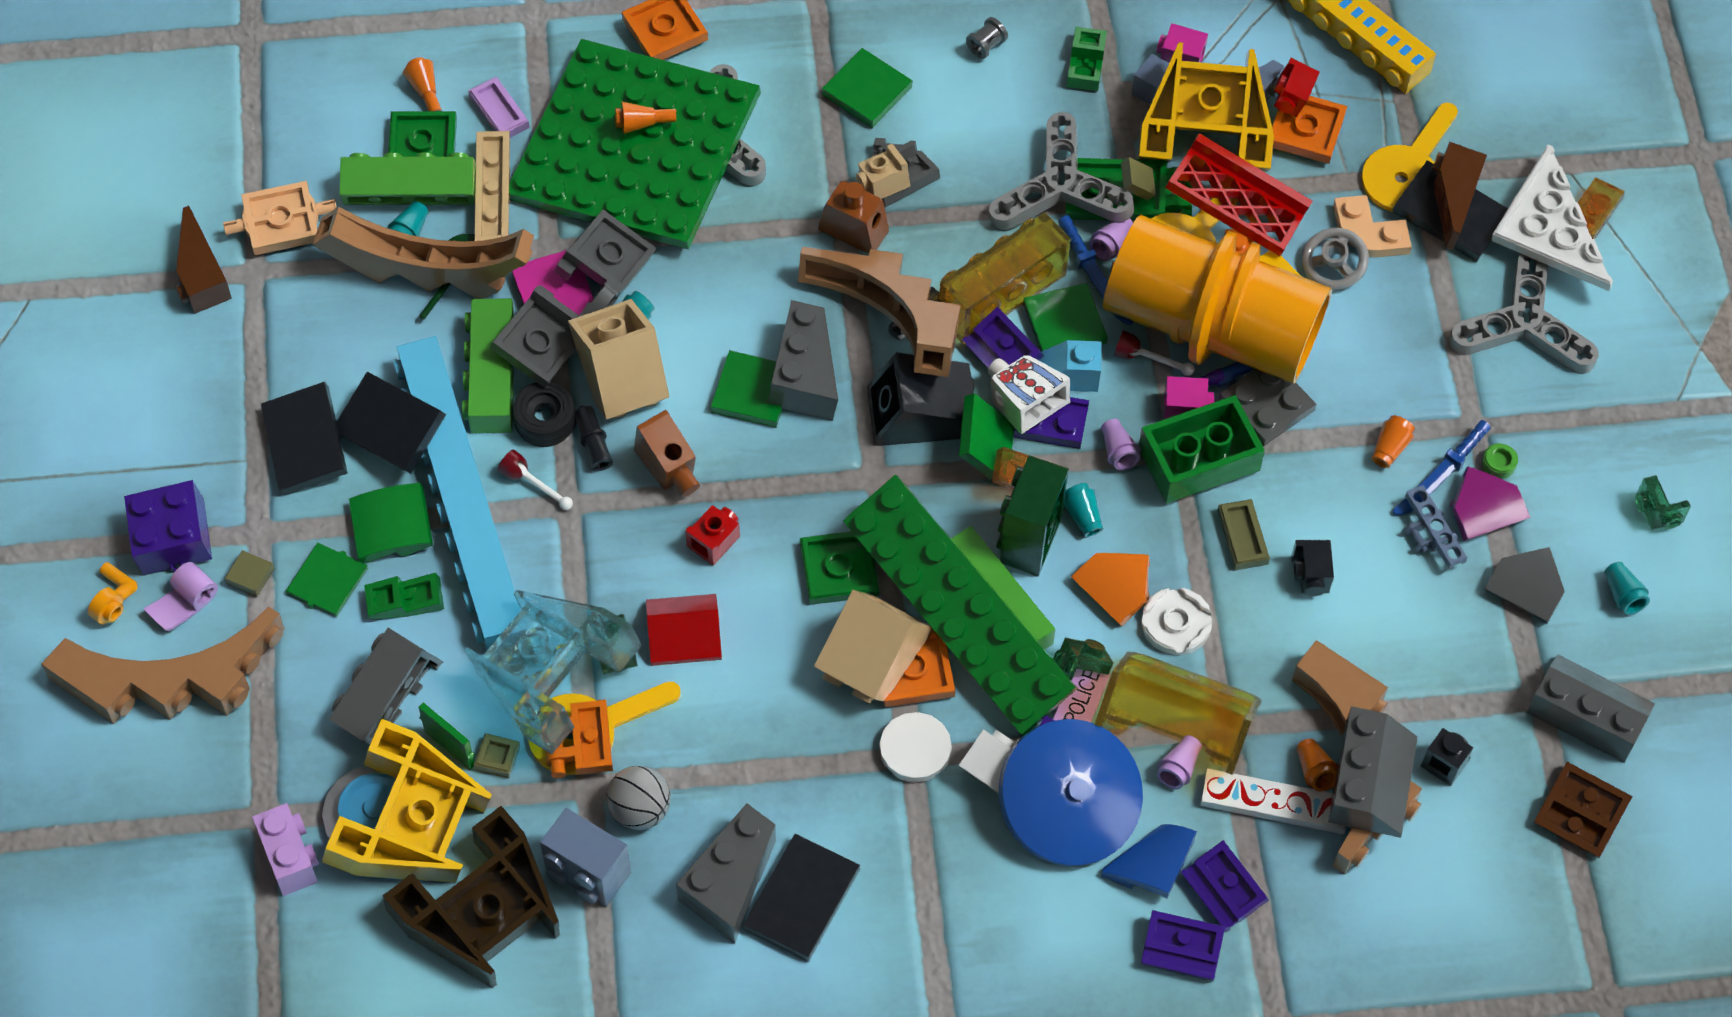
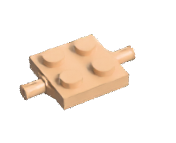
M307 181L241 194L244 205L242 219L223 222L226 236L246 231V234L251 239L254 255H260L313 243L318 230V216L328 214L337 207L335 198L315 203V200L309 193Z

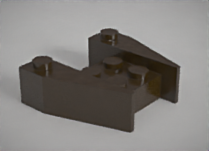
M502 806L472 827L474 843L488 860L435 900L413 873L383 895L386 911L410 939L491 988L495 987L497 982L495 971L488 961L535 924L541 921L555 939L560 936L559 920L526 835Z

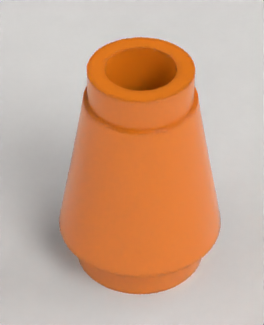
M1392 415L1389 420L1384 421L1374 454L1371 457L1372 461L1380 467L1390 468L1391 464L1414 439L1413 432L1415 427L1413 424L1396 415Z
M1309 738L1301 741L1297 745L1296 751L1306 784L1320 792L1334 787L1338 765L1314 739Z

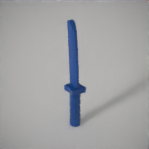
M1063 216L1058 220V224L1063 230L1064 235L1067 236L1069 244L1072 245L1074 253H1076L1075 265L1078 269L1084 268L1102 299H1104L1108 281L1095 261L1096 253L1094 249L1090 251L1086 249L1087 247L1073 225L1070 216ZM1113 314L1121 322L1127 325L1133 324V321Z
M1480 420L1475 428L1470 431L1469 435L1462 440V443L1456 447V450L1453 451L1450 448L1446 452L1444 461L1419 486L1424 485L1430 495L1455 469L1459 472L1463 468L1465 456L1491 429L1490 425L1486 421ZM1419 493L1413 495L1415 501L1423 502ZM1405 498L1394 508L1393 514L1401 516L1411 513L1413 509Z

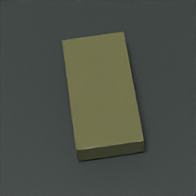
M1252 499L1218 505L1217 512L1235 571L1269 565L1270 557Z

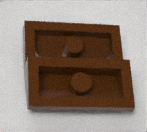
M1566 762L1533 823L1600 858L1633 796Z

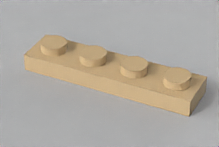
M509 131L476 132L475 241L490 240L509 235Z

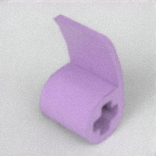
M187 562L181 565L172 575L170 584L173 590L149 606H146L144 610L165 631H170L205 607L216 595L218 585L195 563Z

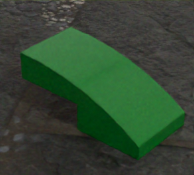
M1075 27L1066 87L1098 91L1107 31Z
M436 572L406 581H401L398 576L364 585L367 612L370 619L408 617L444 609L441 581Z

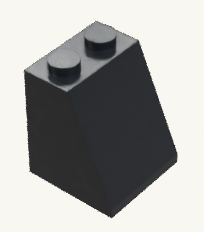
M896 352L867 386L874 445L886 446L960 439L964 397L973 394L975 386L974 379L971 377L970 364L951 361L948 377L915 373L914 355Z

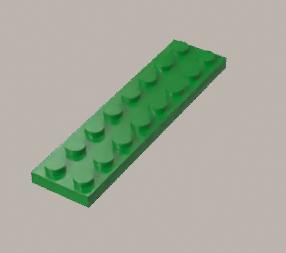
M896 474L892 476L843 520L846 526L1021 735L1027 734L1043 720L1045 715L1050 714L1078 689Z

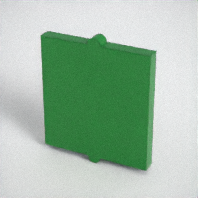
M317 542L288 586L286 593L307 603L310 609L316 607L337 617L368 570V565L347 556L345 551L338 552Z
M423 702L418 708L420 712L419 719L422 721L425 733L471 770L474 767L473 757L475 754L471 750L470 741Z

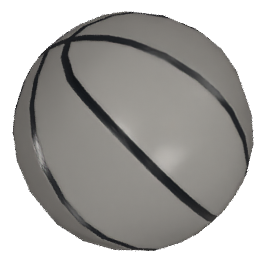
M631 766L619 771L613 777L607 788L606 803L611 816L619 824L628 829L644 830L657 825L666 816L671 803V793L667 781L653 768Z

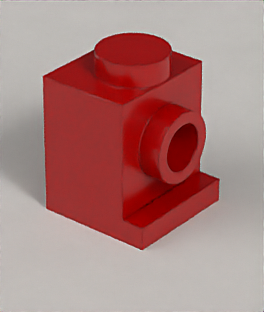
M1290 58L1280 73L1279 80L1274 88V92L1278 96L1273 106L1283 113L1297 117L1307 103L1320 71Z
M711 505L692 527L689 526L685 530L686 546L714 566L740 537L738 517L727 507L719 510Z

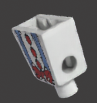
M1023 356L1010 365L999 358L994 360L988 368V374L992 377V401L1021 434L1070 403V378L1031 356Z

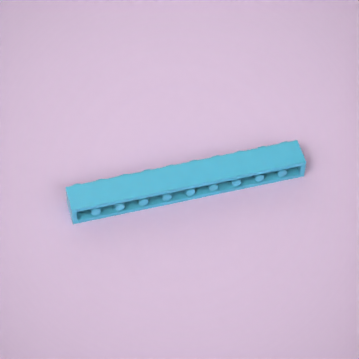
M433 336L396 346L399 359L394 360L393 363L398 380L405 379L407 387L403 388V391L446 414L421 458L424 465L431 464L433 473L427 474L432 494H440L442 502L436 503L441 524L446 522L449 524L450 532L445 533L450 553L457 551L459 561L454 562L459 583L466 581L468 591L462 592L468 613L475 611L477 621L472 622L477 643L484 641L487 654L494 652V645L498 644L502 647L521 640L522 635L527 634L440 346L437 337Z

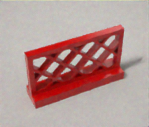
M1200 133L1165 187L1278 256H1281L1313 202L1311 199ZM1178 181H1189L1193 188H1188ZM1200 181H1209L1212 188H1203ZM1209 198H1218L1221 205H1216ZM1229 198H1237L1241 206H1233ZM1238 215H1246L1250 223L1241 220ZM1257 215H1266L1269 223H1261ZM1267 232H1275L1280 242L1268 236Z

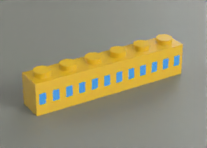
M1286 0L1296 11L1302 12L1319 29L1325 30L1343 48L1349 49L1367 67L1373 68L1386 78L1390 85L1397 87L1405 94L1432 71L1436 53L1368 0Z

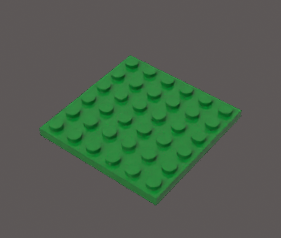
M581 39L509 183L510 200L590 223L604 210L641 237L689 250L761 94L760 85ZM622 101L651 107L654 110L676 109V122L655 123V125L623 134L622 128H616L615 108H621Z

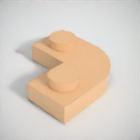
M1367 195L1334 199L1333 208L1338 228H1344L1357 234L1365 243L1369 257L1410 254L1412 245L1406 220L1373 222Z

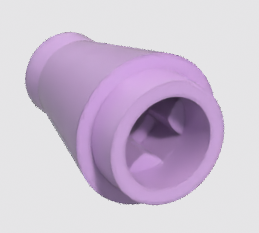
M1129 218L1124 222L1113 221L1092 234L1089 246L1090 250L1094 249L1098 259L1107 261L1117 257L1122 243L1133 224L1132 220Z
M1110 419L1104 422L1101 430L1104 435L1109 464L1113 465L1117 470H1127L1134 467L1140 460V447L1123 428L1118 419Z
M1184 736L1181 742L1158 763L1157 777L1165 786L1172 789H1180L1183 785H1187L1190 782L1198 754L1202 749L1200 741L1193 736Z

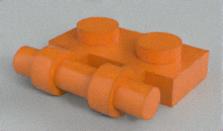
M606 699L570 703V717H561L560 708L558 707L546 709L547 720L543 723L544 735L548 737L549 750L546 752V763L551 767L552 778L565 777V765L569 762H575L577 775L613 771ZM573 732L574 746L563 747L562 735Z

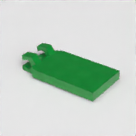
M1078 158L1079 171L1124 189L1121 162L1125 159ZM1134 159L1153 168L1156 195L1147 201L1131 193L1134 213L1130 219L1135 221L1140 215L1153 218L1159 214L1172 212L1192 217V204L1176 194H1171V191L1165 188L1178 167L1168 168L1167 160ZM1178 181L1188 188H1193L1189 181ZM1090 188L1085 190L1081 196L1086 199H1092L1099 194V191ZM1066 202V215H1069L1071 220L1111 221ZM1113 204V208L1115 209L1119 206Z

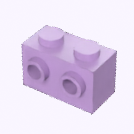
M285 803L252 816L282 895L285 896L318 883L313 867L319 865L312 844L304 847L300 837L307 833L300 814L292 815L288 804Z

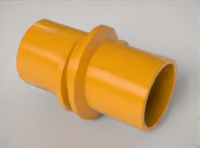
M1140 215L1130 227L1113 265L1104 294L1103 309L1170 336L1171 341L1177 344L1189 343L1188 358L1194 364L1201 365L1212 353H1215L1294 384L1305 366L1321 328L1330 302L1332 288L1260 261V245L1254 242L1250 244L1243 254L1237 252V233L1228 230L1216 244L1146 216Z

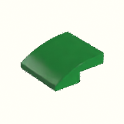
M421 483L385 487L349 498L357 556L364 564L395 552L404 557L433 546L424 488Z

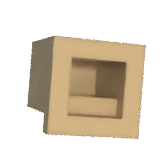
M893 144L887 145V151L858 163L859 173H856L857 182L863 185L865 191L881 199L910 187L907 162Z

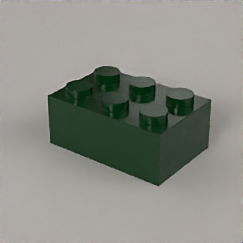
M1030 455L1024 468L1017 467L1011 485L1014 487L1011 496H1005L1000 509L1002 518L998 527L1000 535L996 548L1001 550L1000 561L1002 564L1036 576L1040 575L1062 520L1069 468Z

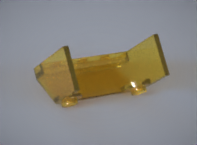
M1126 652L1112 671L1095 725L1102 727L1108 719L1107 723L1118 729L1127 730L1129 726H1136L1138 723L1182 739L1187 735L1193 736L1200 741L1202 746L1206 747L1205 752L1210 755L1209 760L1212 763L1227 767L1226 773L1233 775L1242 756L1262 700L1249 692L1137 652Z

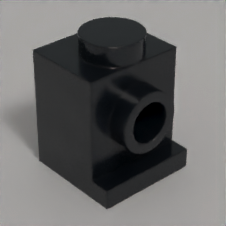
M1295 540L1291 562H1294V579L1300 580L1301 593L1307 596H1320L1324 593H1329L1334 579L1331 540Z
M1442 728L1428 747L1420 767L1452 786L1469 762L1474 747L1469 745L1467 740L1460 734L1449 732ZM1437 758L1441 762L1451 767V769L1448 770L1447 768L1436 762L1434 759Z

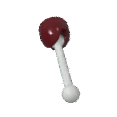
M1124 330L1114 352V356L1128 360L1140 354L1179 369L1185 376L1192 375L1195 370L1191 363L1182 364L1141 348V342L1138 337Z
M510 450L500 462L497 471L504 477L511 480H519L524 477L559 502L561 509L569 510L572 508L573 501L571 498L562 497L527 472V460L516 450Z

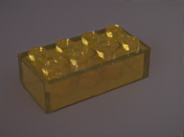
M1046 212L1035 219L1030 218L1026 220L1019 230L1010 236H1002L993 247L984 253L975 254L966 265L957 271L952 270L948 272L940 281L939 302L961 305L956 338L963 345L965 343L962 339L974 332L973 329L997 306L1007 316L1023 305L1024 297L1037 295L1066 276L1071 238Z

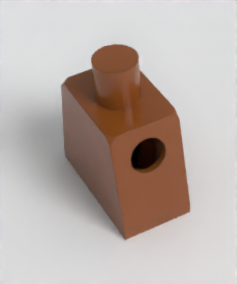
M841 181L825 204L818 230L869 254L870 249H878L889 233L883 200L865 191L863 185L859 182L848 183Z
M665 409L637 426L634 451L664 490L676 485L683 497L695 492L700 487L699 482L693 475L696 457L668 411Z

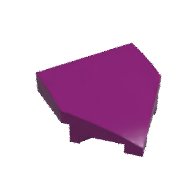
M1469 466L1466 467L1457 494L1449 505L1452 507L1464 541L1531 518L1517 485Z

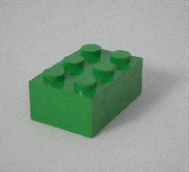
M1236 395L1142 427L1138 445L1140 453L1166 504L1259 472L1265 449Z

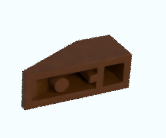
M1450 141L1445 153H1437L1431 170L1437 172L1433 188L1445 246L1447 249L1453 250L1461 233L1487 155Z
M188 205L183 207L176 268L180 284L175 285L182 304L189 302L194 314L228 301L232 297L227 280Z

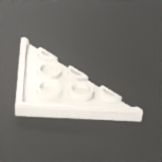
M1547 145L1495 229L1491 241L1610 291L1613 280L1604 267L1603 258L1595 240L1591 238L1586 226L1587 222L1578 202L1574 200L1570 191L1571 186L1562 166L1560 167L1557 162L1554 148L1551 145Z

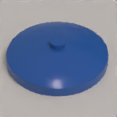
M1056 720L1028 732L1009 752L999 779L1000 808L1011 834L1032 855L1059 866H1083L1112 855L1129 839L1141 814L1143 787L1138 767L1131 753L1110 731L1084 720Z

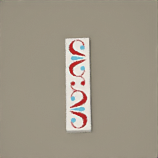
M1207 768L1200 806L1344 834L1346 826L1328 823L1333 793L1320 792L1314 789Z

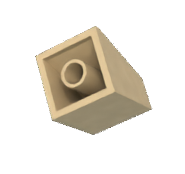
M632 299L568 320L594 403L606 420L622 417L627 412L641 407L653 406L659 401L669 398L655 327Z
M852 590L814 667L824 672L822 676L824 680L838 687H841L843 683L854 688L852 695L871 704L873 699L884 701L897 685L904 671L907 670L914 660L916 654L932 633L933 628L873 595Z

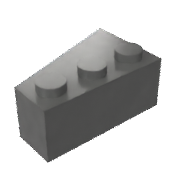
M791 300L767 403L782 406V409L833 421L838 403V394L825 309Z
M387 628L385 633H381L374 640L371 647L372 653L365 664H360L354 671L351 678L352 684L345 694H341L332 706L333 713L329 718L330 721L369 745L381 719L394 723L402 714V710L399 707L410 692L414 695L419 693L423 688L419 681L430 667L437 670L443 663L434 655L390 628Z
M746 803L676 883L678 901L734 944L739 935V929L745 914L751 905V899L757 884L761 880L775 845V824Z

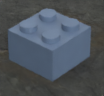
M568 808L563 810L540 841L547 876L559 885L563 886L567 883L577 889V894L590 904L598 902L607 907L631 874L627 844Z

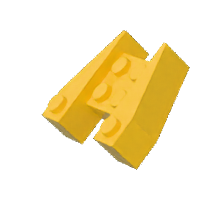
M1179 42L1141 125L1138 159L1167 160L1170 163L1173 155L1175 129L1238 135L1236 155L1260 170L1268 172L1271 169L1274 133L1255 49H1249L1246 53L1245 67L1182 61L1184 43Z
M381 719L367 751L364 765L395 777L396 780L375 829L339 816L325 848L322 863L355 876L405 879L413 873L418 880L456 883L463 864L445 858L447 849L465 806L484 813L492 794L419 734Z

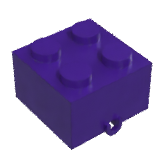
M193 480L124 496L131 554L143 575L169 569L175 572L179 568L174 566L176 564L181 566L187 562L199 563L212 559L204 498Z

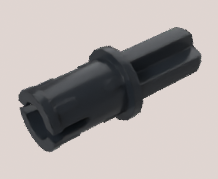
M582 405L575 411V418L581 433L580 443L586 447L592 469L594 471L606 470L613 465V460L610 457L605 442L606 432L600 428L594 408L591 405Z

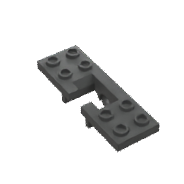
M602 210L574 245L566 250L563 258L554 270L555 273L568 281L578 269L602 286L592 302H588L581 314L578 315L553 297L554 294L542 285L537 286L530 298L493 341L490 349L546 389L577 350L568 320L612 306L654 255L657 248L609 213Z

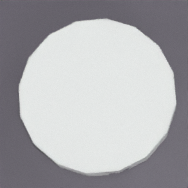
M1167 588L1160 590L1150 597L1143 609L1141 626L1145 638L1154 648L1165 654L1185 655L1193 653L1202 647L1210 636L1212 627L1211 611L1204 599L1195 592L1185 588H1179V590Z
M914 712L902 714L890 721L883 730L879 748L881 761L892 772V775L903 781L918 783L935 778L936 774L946 768L950 759L952 745L950 734L942 722L932 715Z

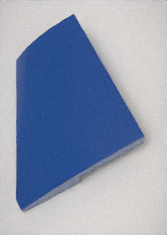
M1172 824L1160 825L1104 867L1101 876L1127 888L1133 889V886L1136 885L1168 899L1178 874L1181 872L1194 844L1197 831Z

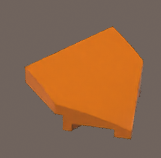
M1096 553L1071 577L1113 619L1123 626L1149 600L1148 567H1150V556L1146 554Z

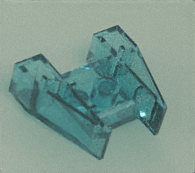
M516 590L513 595L521 611L483 656L468 647L464 652L478 676L522 735L548 753L553 754L573 730L574 725L564 706L552 700L549 696L585 653L590 654L620 672L642 645L632 624L605 608Z

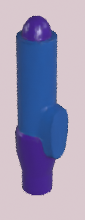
M1236 362L1210 371L1200 378L1208 379V386L1217 385L1221 387L1234 382L1236 376L1252 371L1254 368Z

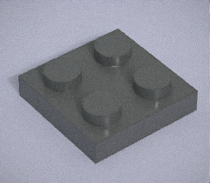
M1256 369L1221 392L1219 400L1234 395L1237 396L1263 446H1266L1314 412L1317 405L1296 382L1292 384Z

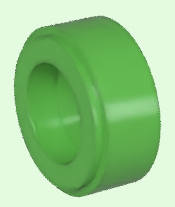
M1501 443L1489 446L1482 459L1484 471L1500 479L1510 477L1515 472L1518 464L1516 451L1512 447Z

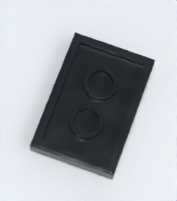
M1427 160L1396 202L1392 211L1445 242L1433 188L1437 172L1431 170L1433 163ZM1475 189L1461 233L1454 248L1477 262L1491 243L1492 235L1508 208Z
M366 372L337 420V426L340 436L411 474L446 414L383 379Z
M325 381L261 403L279 492L283 496L348 474L330 390Z
M795 833L745 920L743 930L809 962L860 871V865Z

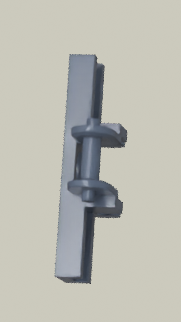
M1424 485L1407 491L1405 497L1419 520L1415 524H1408V528L1405 529L1404 533L1406 535L1412 534L1418 544L1415 551L1417 553H1425L1430 548L1433 552L1438 550L1448 569H1452L1456 564L1466 563L1468 557L1457 541V534L1452 533L1443 518V511L1437 508ZM1419 493L1424 502L1415 501L1413 495ZM1427 507L1430 513L1424 515L1422 509ZM1433 521H1439L1443 525V529L1434 530L1430 524ZM1425 527L1432 537L1427 541H1424L1419 533ZM1453 549L1458 558H1450L1447 551Z

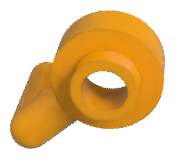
M109 562L104 563L99 572L117 585L118 588L115 590L111 587L102 589L95 595L88 607V616L101 625L117 620L123 612V601L136 592L138 588L136 581Z

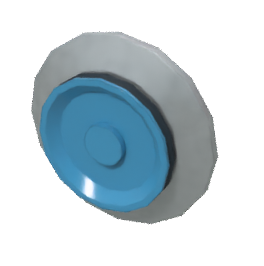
M367 766L354 768L339 778L325 798L322 818L326 836L330 839L339 816L375 829L396 778Z

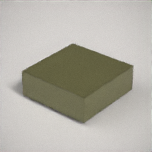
M1130 157L1121 162L1124 190L1147 201L1154 197L1156 193L1153 168Z
M242 550L226 575L225 581L230 586L258 597L275 568L272 562Z
M485 733L474 763L475 770L510 779L520 749V742Z

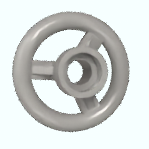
M1328 228L1316 233L1306 243L1302 253V265L1308 278L1328 286L1332 290L1345 289L1357 283L1365 274L1369 263L1368 250L1363 240L1354 232L1344 228ZM1329 239L1322 246V255L1312 256L1316 246L1322 241ZM1348 242L1355 246L1359 255V262L1355 271L1347 264L1349 256ZM1339 254L1341 257L1338 259H1332L1330 258V255ZM1328 266L1332 269H1337L1344 279H1326L1320 276L1314 268Z

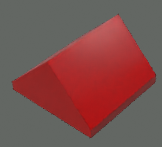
M716 594L646 600L651 666L722 660Z

